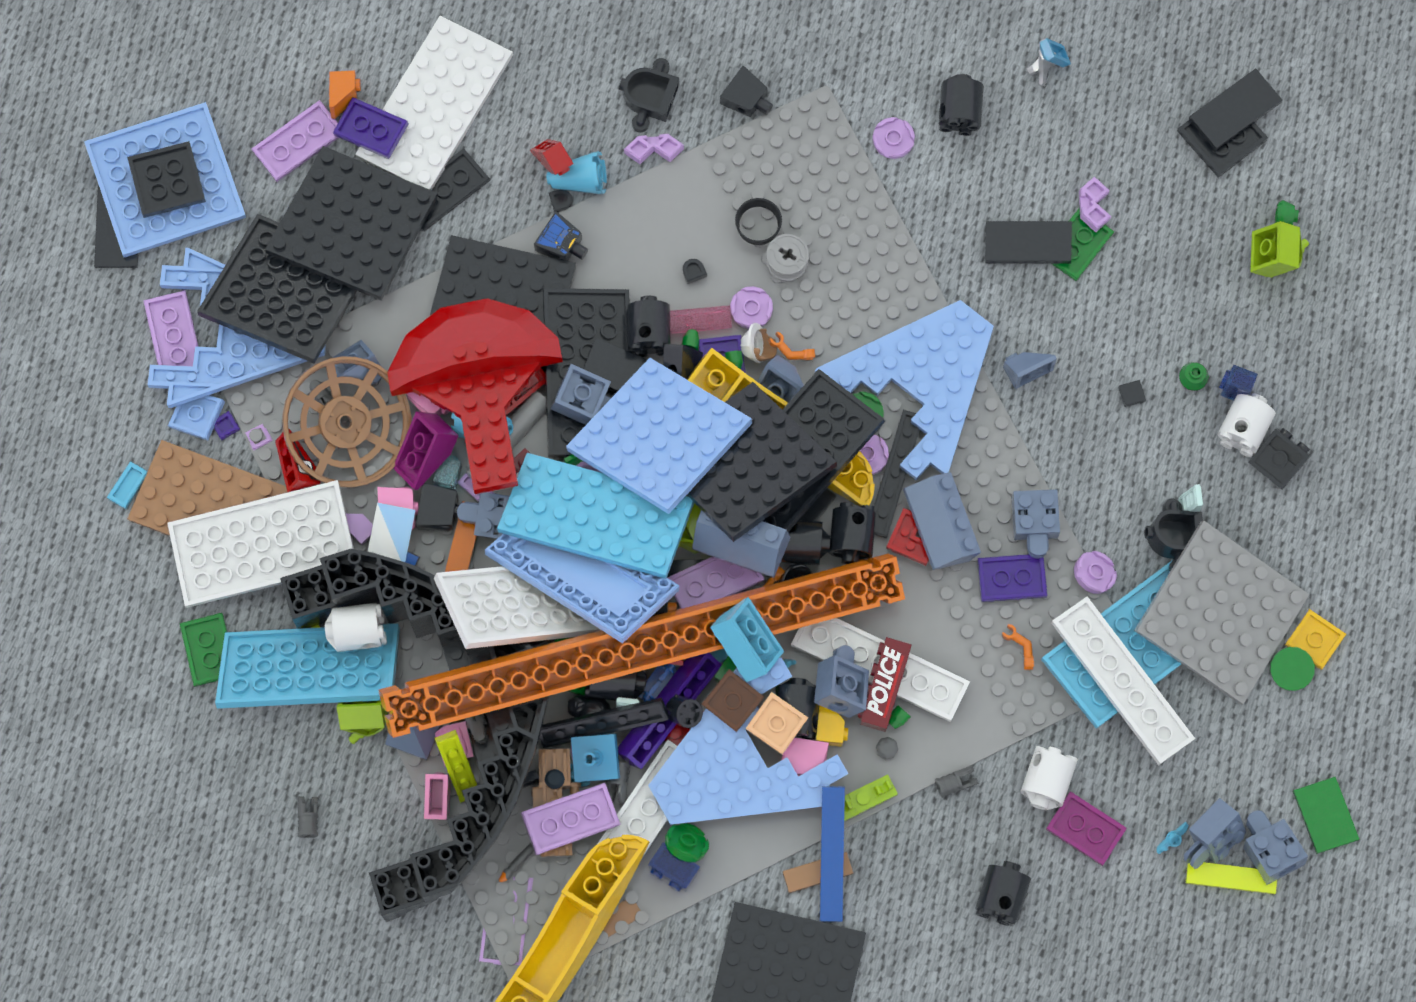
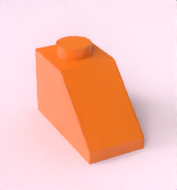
M355 70L329 72V108L332 119H336L346 110L352 97L357 99V91H361L360 79H356Z

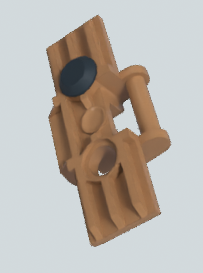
M570 749L539 750V787L531 789L533 808L562 798L564 789H570V795L579 792L581 783L571 782ZM572 843L541 854V857L572 856Z

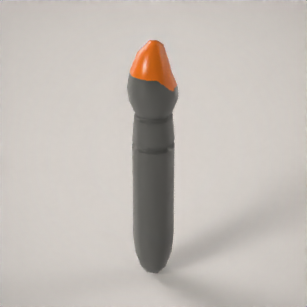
M532 843L528 844L508 868L503 870L499 882H505L510 879L513 872L534 852Z

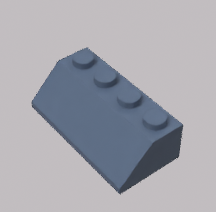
M951 472L931 476L903 489L933 570L969 562L981 553Z
M701 510L696 522L692 549L774 578L790 541V536L786 529L762 521L733 542Z

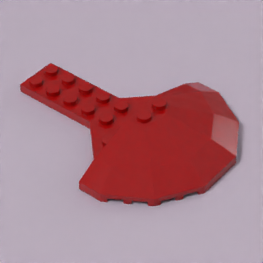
M486 298L441 307L405 335L387 373L392 396L414 392L419 396L422 395L428 398L431 403L440 408L451 411L462 420L473 490L475 494L518 486L505 411L511 405L510 402L513 398L519 395L529 383L528 380L534 372L537 373L542 366L561 363L563 359L558 337L529 310Z

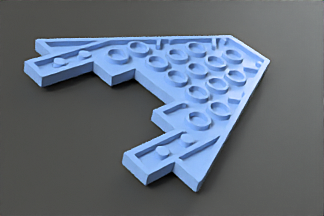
M185 248L183 266L162 265L160 287L166 289L202 290L201 306L225 264L190 248ZM219 324L217 347H195L193 367L150 365L148 387L169 389L167 406L168 408H173L307 362V360ZM326 345L320 353L319 357L325 356Z
M959 300L816 368L815 372L820 369L850 393L861 383L878 396L889 382L893 381L923 405L911 419V423L926 434L903 460L900 468L916 481L930 465L941 474L949 473L994 326Z
M780 657L767 674L746 683L762 695L790 679L792 675ZM736 668L734 670V673L745 681L743 676L739 673L738 669ZM758 706L737 732L706 708L701 721L689 730L648 786L670 825L822 807V786H829L846 776L848 772L838 755L833 756L799 777L788 758L767 768L746 731V727L759 710Z

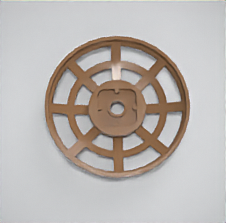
M342 356L315 364L296 380L285 401L282 428L289 452L306 473L316 480L328 483L336 480L323 476L327 464L339 468L353 467L357 480H338L340 487H357L377 481L395 467V460L411 425V412L405 394L397 395L399 403L386 406L380 393L371 386L377 374L383 377L389 384L387 370L367 359ZM335 364H356L368 368L369 371L363 380L353 377H337ZM326 367L328 380L316 386L309 395L298 390L300 385L311 374ZM349 383L359 387L353 397L341 396L339 384ZM330 386L333 399L325 405L314 400L322 390ZM366 391L374 397L379 408L369 411L365 404L361 402ZM294 397L304 403L300 415L301 430L289 434L288 414ZM310 407L320 414L318 425L307 428V414ZM402 411L403 430L399 445L396 446L386 441L390 428L389 414ZM343 416H347L350 419V425L346 429L340 425V419ZM382 416V431L380 437L370 432L371 419ZM321 434L328 442L323 454L314 446L310 439L311 436ZM304 439L308 449L319 459L315 471L308 467L299 457L292 442ZM364 440L375 445L368 454L359 458L356 449L357 445L361 444ZM336 447L347 448L351 461L333 460L331 456ZM381 449L394 454L380 470L366 477L362 464L373 459Z

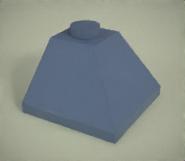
M362 340L333 357H358L380 365L375 355ZM335 364L337 377H353L363 380L369 371L368 368L356 364ZM377 374L371 384L379 382L382 377Z
M1023 352L1018 355L1014 353L1005 359L1003 368L1014 388L1017 389L1053 371L1057 358L1051 354Z
M776 355L766 364L757 381L788 403L804 386L796 367L779 355Z
M441 725L421 731L415 726L410 727V734L395 738L388 733L385 744L427 760L435 741V733L440 729Z

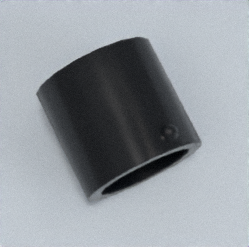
M676 694L666 704L669 720L675 724L691 728L696 726L702 719L703 709L700 703L694 699Z

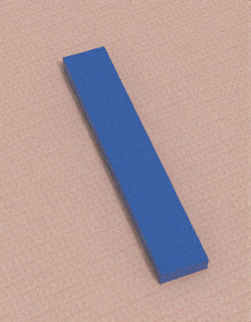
M822 786L820 921L843 922L845 787Z

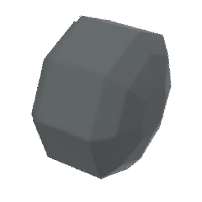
M891 737L881 738L876 745L878 756L885 760L894 758L898 751L896 740Z

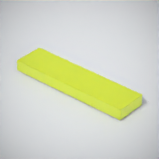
M456 730L435 737V741L461 803L465 801L462 790L477 786V782Z
M1203 862L1199 868L1194 869L1190 863H1187L1186 884L1276 894L1277 880L1266 885L1259 871L1255 868Z

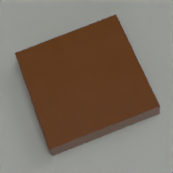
M729 669L703 701L702 705L737 732L764 699V696Z

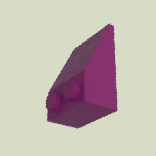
M416 411L393 469L414 490H418L451 455L459 435L438 414Z

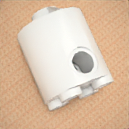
M1255 393L1251 396L1245 394H1238L1217 434L1221 439L1220 444L1227 449L1234 447L1240 450V453L1246 457H1252L1257 452L1276 414L1274 409L1266 404L1267 399Z
M370 603L332 608L325 622L327 641L337 652L376 648L386 645V632L383 625H381L385 623L381 604Z
M1036 746L1021 789V793L1029 798L1030 805L1041 810L1062 807L1078 759L1070 755H1061V750L1055 747H1049L1047 750L1046 748Z

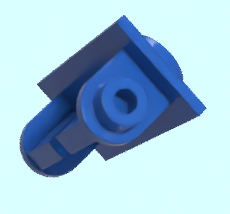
M672 664L657 666L646 681L645 691L639 697L644 701L655 699L676 673V667Z

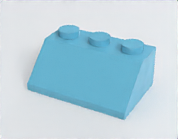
M749 597L743 599L719 616L710 627L746 682L767 674L784 652Z

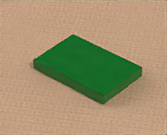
M1080 207L1069 220L1072 221L1071 264H1052L1075 281L1080 278L1114 234V231L1106 225L1097 232L1092 230L1080 219Z
M223 613L179 623L194 687L218 681L224 635L227 632Z
M1336 776L1293 791L1316 854L1359 840Z

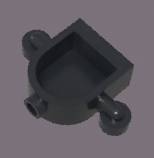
M664 58L656 59L653 62V69L638 68L628 74L626 79L622 78L620 81L619 90L624 92L627 106L632 111L639 113L632 119V127L636 132L641 133L648 129L649 120L647 116L664 122L667 121L680 81L679 77L668 74L670 66L669 62Z
M1170 498L1164 503L1162 507L1163 512L1156 517L1150 526H1146L1144 530L1145 539L1148 540L1152 550L1164 558L1173 559L1169 564V571L1173 568L1199 523L1203 521L1202 512L1181 510V503L1174 498Z

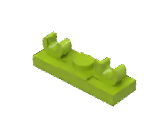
M888 774L845 795L844 822L898 795Z

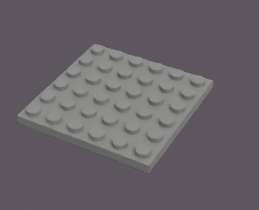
M1201 521L1134 631L1242 705L1245 703L1309 594L1205 521Z

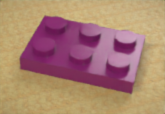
M1071 791L1064 800L1063 806L1058 809L1046 828L1047 831L1101 866L1104 865L1127 829Z

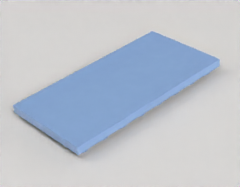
M502 534L485 549L486 556L621 643L626 641L679 591L680 585L668 578L665 579L506 534Z

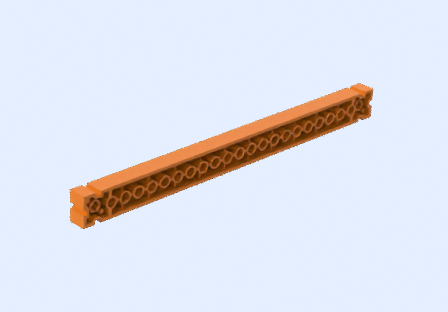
M888 553L873 557V563L862 560L652 616L623 643L600 630L405 682L406 688L399 689L396 685L379 689L382 707L390 713L384 716L388 733L395 738L410 734V727L415 726L421 731L724 649L710 627L719 616L747 597H749L773 635L879 607L880 600L888 604L905 600L902 582L895 578V575L900 574L897 557Z

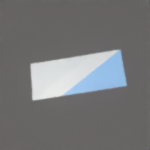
M377 503L368 552L405 562L415 510Z

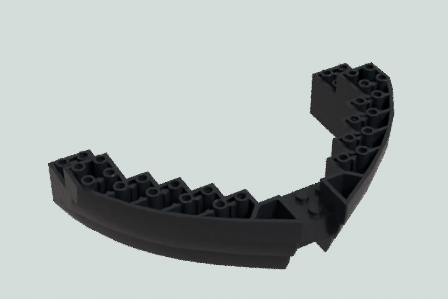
M356 549L344 550L320 558V566L280 578L292 620L298 629L310 628L325 623L332 608L370 603L381 604L389 624L409 619L416 638L437 632L449 671L533 648L525 642L465 649L435 583V575L415 565L373 552ZM549 696L484 713L487 722L485 724L486 735H488V741L484 744H478L474 740L475 738H473L471 729H468L483 784L462 790L469 812L447 819L453 841L410 854L411 859L369 872L381 916L386 923L405 915L409 911L424 907L436 901L439 897L451 894L472 873L498 839L517 804L534 758Z

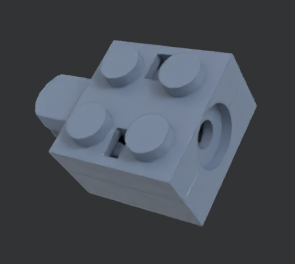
M571 364L566 371L551 410L587 425L611 399V397L606 396L611 381Z
M1057 490L1013 491L1011 499L1014 540H1027L1029 555L1033 558H1042L1049 549L1048 539H1057L1060 534Z
M487 492L480 493L479 503L463 502L459 505L457 509L458 518L462 522L475 524V536L498 539L502 533L498 532L497 527L510 496Z
M843 645L833 650V656L818 663L814 703L850 718L866 710L869 670L854 664V650L848 645Z
M1219 798L1189 828L1194 844L1184 854V860L1188 864L1190 863L1194 869H1197L1207 858L1215 864L1220 859H1224L1229 854L1230 849L1235 844L1240 843L1246 834L1240 814Z
M1253 811L1249 814L1246 826L1253 836L1245 839L1243 848L1266 885L1306 864L1308 855L1285 819L1272 825L1263 811Z

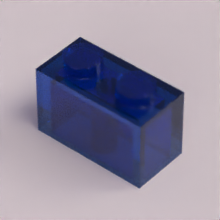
M1233 364L1231 371L1226 370L1219 388L1223 390L1220 396L1234 401L1238 394L1250 395L1258 374Z
M664 842L648 864V868L651 869L650 873L660 880L662 877L670 882L668 885L678 892L680 890L686 892L701 870L700 866L696 863L686 862L672 855Z

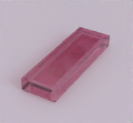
M730 305L670 311V334L687 332L689 329L705 331L732 328Z

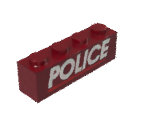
M886 637L884 643L880 642L877 651L880 659L878 664H873L870 676H874L872 685L868 684L866 710L858 714V718H861L860 725L886 732L912 644Z

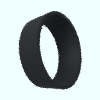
M753 198L744 202L739 207L735 216V225L740 236L746 242L752 245H765L771 242L780 231L782 215L779 208L770 200ZM754 207H763L770 210L777 219L778 228L776 233L765 240H752L743 235L740 231L739 223L742 215L747 210Z

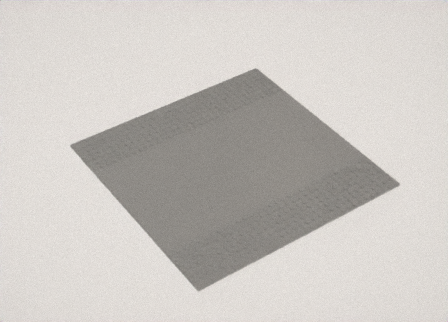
M823 86L769 112L767 115L764 114L680 154L671 162L666 161L607 189L604 194H596L559 212L582 233L580 244L588 248V252L583 260L574 255L569 259L570 262L576 263L571 289H629L630 303L640 301L642 296H656L657 300L670 304L671 344L681 345L683 336L689 329L698 331L699 339L741 335L742 339L749 329L739 326L732 318L730 310L732 298L745 287L755 286L761 288L769 295L773 304L771 319L762 326L763 329H767L766 333L778 343L779 338L775 333L780 332L784 337V343L791 351L815 349V358L813 360H788L777 348L776 355L781 356L796 367L803 385L814 375L816 368L949 306L828 86ZM753 198L770 200L779 208L782 215V225L777 236L793 234L800 237L806 243L809 250L808 267L800 278L793 281H782L775 278L769 272L766 265L769 243L765 245H752L740 236L735 225V216L737 210L744 202ZM754 207L742 215L739 228L742 234L749 239L765 240L776 233L778 223L775 215L770 210L763 207ZM552 216L494 243V245L543 255L535 251L534 243ZM689 259H698L702 262L707 272V277L687 284L683 275L684 263ZM442 268L385 295L382 301L376 299L343 315L326 343L325 356L317 358L315 363L307 361L222 390L265 479L286 486L275 440L283 432V409L289 391L296 380L315 364L333 358L360 340L372 351L381 367L388 371L405 335L430 316ZM648 354L647 357H642L647 360L652 358L663 365V356ZM744 355L746 374L755 381H758L766 364L772 359L756 363ZM326 367L311 374L300 385L298 390L309 395L311 392L309 388L311 381L318 380L324 382L328 380ZM981 367L949 471L952 473L981 553L969 562L933 570L930 561L925 566L886 549L903 508L910 510L903 489L941 473L930 465L917 481L909 474H906L888 537L883 538L874 535L872 556L873 558L889 553L897 557L900 574L895 575V578L902 582L905 600L890 604L880 600L879 607L838 617V619L884 641L888 637L912 644L911 654L970 681L951 722L899 697H896L893 710L899 705L911 717L903 726L897 729L888 724L886 732L860 725L861 718H858V714L850 718L839 714L845 721L844 727L848 728V739L843 741L842 747L828 746L827 760L838 755L848 774L829 786L845 787V795L888 774L898 793L897 796L845 821L844 829L935 784L936 778L947 776V774H952V772L971 766L1081 710L1041 660L1043 656L1064 641L1051 622L1085 597L1090 599L1100 614L1112 606V603L1106 592L1093 594L1084 590L1078 584L1074 575L1075 562L1084 552L1060 508V534L1057 539H1048L1049 549L1044 556L1047 598L981 602L977 559L1029 554L1027 540H1014L1011 499L1013 491L1049 490L983 367ZM383 377L379 382L371 384L380 393L386 406L399 403L397 396L391 395L390 386ZM890 381L878 396L875 395L882 403L885 423L874 435L881 437L885 441L889 454L903 409L917 413L923 407L922 404L893 381ZM349 383L339 384L341 396L353 397L359 387ZM861 383L851 393L855 394L865 391L875 395ZM542 385L536 391L546 398V385ZM366 391L361 402L365 404L369 411L379 408L374 397ZM294 397L288 414V428L292 433L301 430L300 415L304 404ZM525 399L521 404H519L506 416L510 418L527 399ZM408 400L412 422L416 411H420ZM310 407L307 414V428L318 425L320 414ZM402 411L389 414L390 428L386 441L396 446L399 445L403 430ZM451 411L446 415L442 414L440 416L450 427L451 425L454 426ZM347 416L341 417V427L345 429L349 427L350 419ZM382 416L371 419L370 429L371 433L380 437ZM263 424L273 441L253 451L245 433L251 430L249 437L251 441L257 444L267 438L261 428H253ZM921 430L919 431L915 447L926 435ZM321 434L311 436L312 443L323 454L328 442ZM457 438L451 455L425 482L426 484L455 489L458 492V505L462 501L479 503L457 483L468 471L466 465L469 463L465 438ZM304 439L298 440L315 466H317L319 459L308 449ZM367 440L357 445L356 449L359 458L368 454L375 445ZM335 448L331 459L351 461L347 448ZM381 449L373 459L362 464L366 477L380 470L394 454ZM563 457L560 462L565 463L564 458L566 457ZM327 464L323 476L339 481L357 480L353 467L339 468ZM886 466L881 472L872 475L873 484H875L874 495L870 503L872 506L875 504ZM392 469L377 481L367 485L340 487L346 514H363L373 524L378 503L377 487H412ZM422 486L418 490L413 489L415 502H419V504ZM835 492L833 493L836 495V498L818 520L823 522L822 528L828 535H831L833 509L840 507L841 502L852 503ZM455 517L454 529L449 532L418 530L417 526L411 531L408 551L420 556L417 567L433 575L445 572L458 518ZM917 531L916 536L921 538L919 532ZM351 535L353 548L368 552L370 539L361 545ZM477 536L469 570L502 567V565L485 555V549L496 539ZM679 547L673 560L708 559L712 556L701 552L694 554ZM826 553L820 558V565L806 566L812 573H817L846 564L842 563V558ZM780 563L779 566L786 570L793 563ZM762 574L763 577H764V579H765V581H763V582H761V583H759V584H757V585H755V586L757 587V586H760V585H761V586L763 587L764 584H765V583L768 581V579L770 578V576H767V575ZM384 614V617H385V623H384V624H389V623H388V620H387V618H386V616H385V614ZM409 619L393 623H398L400 627L394 685L399 689L406 688L405 682L449 671L437 632L416 638ZM1008 624L1013 625L1017 633L1031 641L1034 658L1033 670H1024L1023 646L1013 640H1005L1002 637V632L1007 635L1013 634L1012 630L1007 628ZM798 629L775 634L776 640L784 650L780 657L796 661L795 665L788 667L792 675L791 678H803L816 686L818 663L821 660L791 646ZM674 665L675 669L678 670L680 666ZM657 667L643 670L647 674V679ZM714 676L695 699L700 703L703 711L706 709L702 705L703 701L718 684L715 682ZM775 687L762 694L764 699L758 705L759 707L763 705L771 692L775 694ZM565 691L550 695L543 724L573 718L574 716L568 713L567 706L568 701L577 696V694ZM640 697L636 698L639 702H644ZM606 700L610 704L611 709L616 708L617 701ZM450 722V723H447V724H443V725L440 726V729H441L442 727H444V726L451 725V724H455V723H451V722ZM631 729L608 734H616L618 747ZM747 731L767 768L781 761L782 755ZM469 735L473 757L468 762L477 785L483 784V779ZM891 737L896 740L898 751L894 758L885 760L878 756L876 745L881 738ZM539 739L528 772L536 770L539 777V750L570 749L571 751V742L543 748ZM434 741L427 760L397 749L423 805H425V774L442 772L445 775H449L436 741ZM663 741L642 769L630 765L626 800L666 742ZM570 753V764H573L572 757H571V753ZM618 755L619 762L627 763L621 756ZM609 780L590 781L588 786H581L579 792L605 783L607 787ZM452 781L448 818L469 812L466 802L460 803ZM539 783L521 790L517 804L498 839L472 873L462 882L509 981L519 965L514 964L519 960L521 936L525 934L523 961L562 894L561 891L589 851L597 845L606 832L603 831L572 842V856L541 857V854L536 855L533 852L513 872L510 879L505 882H499L503 870L508 868L512 861L531 843L521 812L533 808L531 789L539 787ZM616 787L615 800L613 802L616 814L624 805L618 802V787ZM570 789L563 790L562 798L570 795ZM822 807L689 822L688 824L695 825L705 834L706 841L707 839L709 841V850L704 858L697 862L680 860L667 849L665 835L672 826L667 821L640 861L618 903L620 904L624 900L629 904L636 903L641 911L636 913L635 921L629 925L625 921L617 922L615 925L616 933L609 938L608 934L602 931L586 959L820 842ZM431 819L442 844L453 841L448 821ZM530 877L533 878L532 891L527 892ZM513 890H514V891L516 892V894H517V901H516V902H514V900H515V895H514V893H513ZM526 902L529 904L527 924L523 921ZM618 905L616 906L613 914L617 913L619 909Z

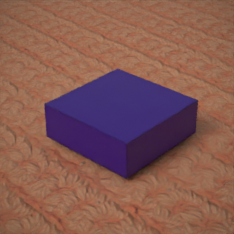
M229 411L219 416L214 425V429L221 441L240 430Z

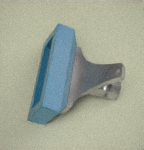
M1048 38L1040 42L1039 58L1033 65L1027 68L1031 76L1039 72L1040 85L1045 86L1047 73L1051 66L1066 67L1071 64L1064 45Z

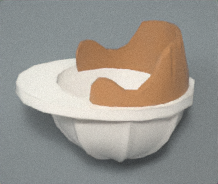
M753 323L741 339L742 353L756 363L774 358L777 353V347H772L768 342V339L772 337L766 333L767 329H763L758 323Z

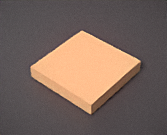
M771 692L746 727V730L783 755L808 717Z

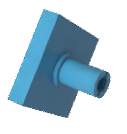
M616 734L571 737L575 782L620 778Z

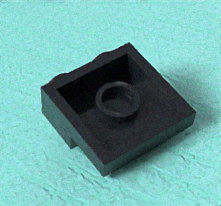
M1276 428L1248 463L1283 490L1311 455L1308 453L1310 449L1302 442L1296 444L1291 440L1293 435L1284 428L1281 430Z

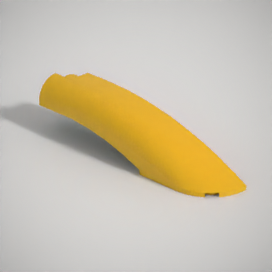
M713 348L704 355L687 379L723 402L754 382L782 410L788 404V402L755 381ZM859 451L827 487L860 507L862 505H870L875 484H873L872 468L865 456Z
M622 835L612 839L607 838L589 851L561 891L562 894L540 934L495 1002H558L613 914L650 843L648 840L634 835Z

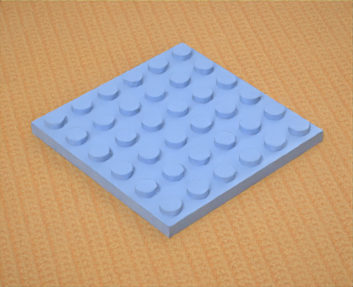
M206 102L84 141L124 258L246 218ZM190 141L206 202L143 218L127 157Z
M649 358L569 442L566 448L574 456L669 514L752 424V419L652 358Z

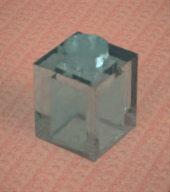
M450 455L435 471L434 486L457 489L462 469L461 461L457 457Z

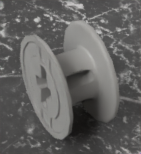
M782 234L775 237L767 248L766 265L769 272L775 278L782 281H793L805 273L809 259V250L806 243L800 237L793 234Z

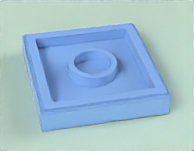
M208 395L176 406L168 426L177 431L208 441L225 401Z

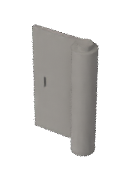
M535 391L510 417L514 427L510 435L513 457H516L526 448L531 454L560 461L563 457H548L546 398L541 393ZM468 463L466 465V469L468 470L466 474L471 478L470 466ZM513 487L492 492L510 496Z

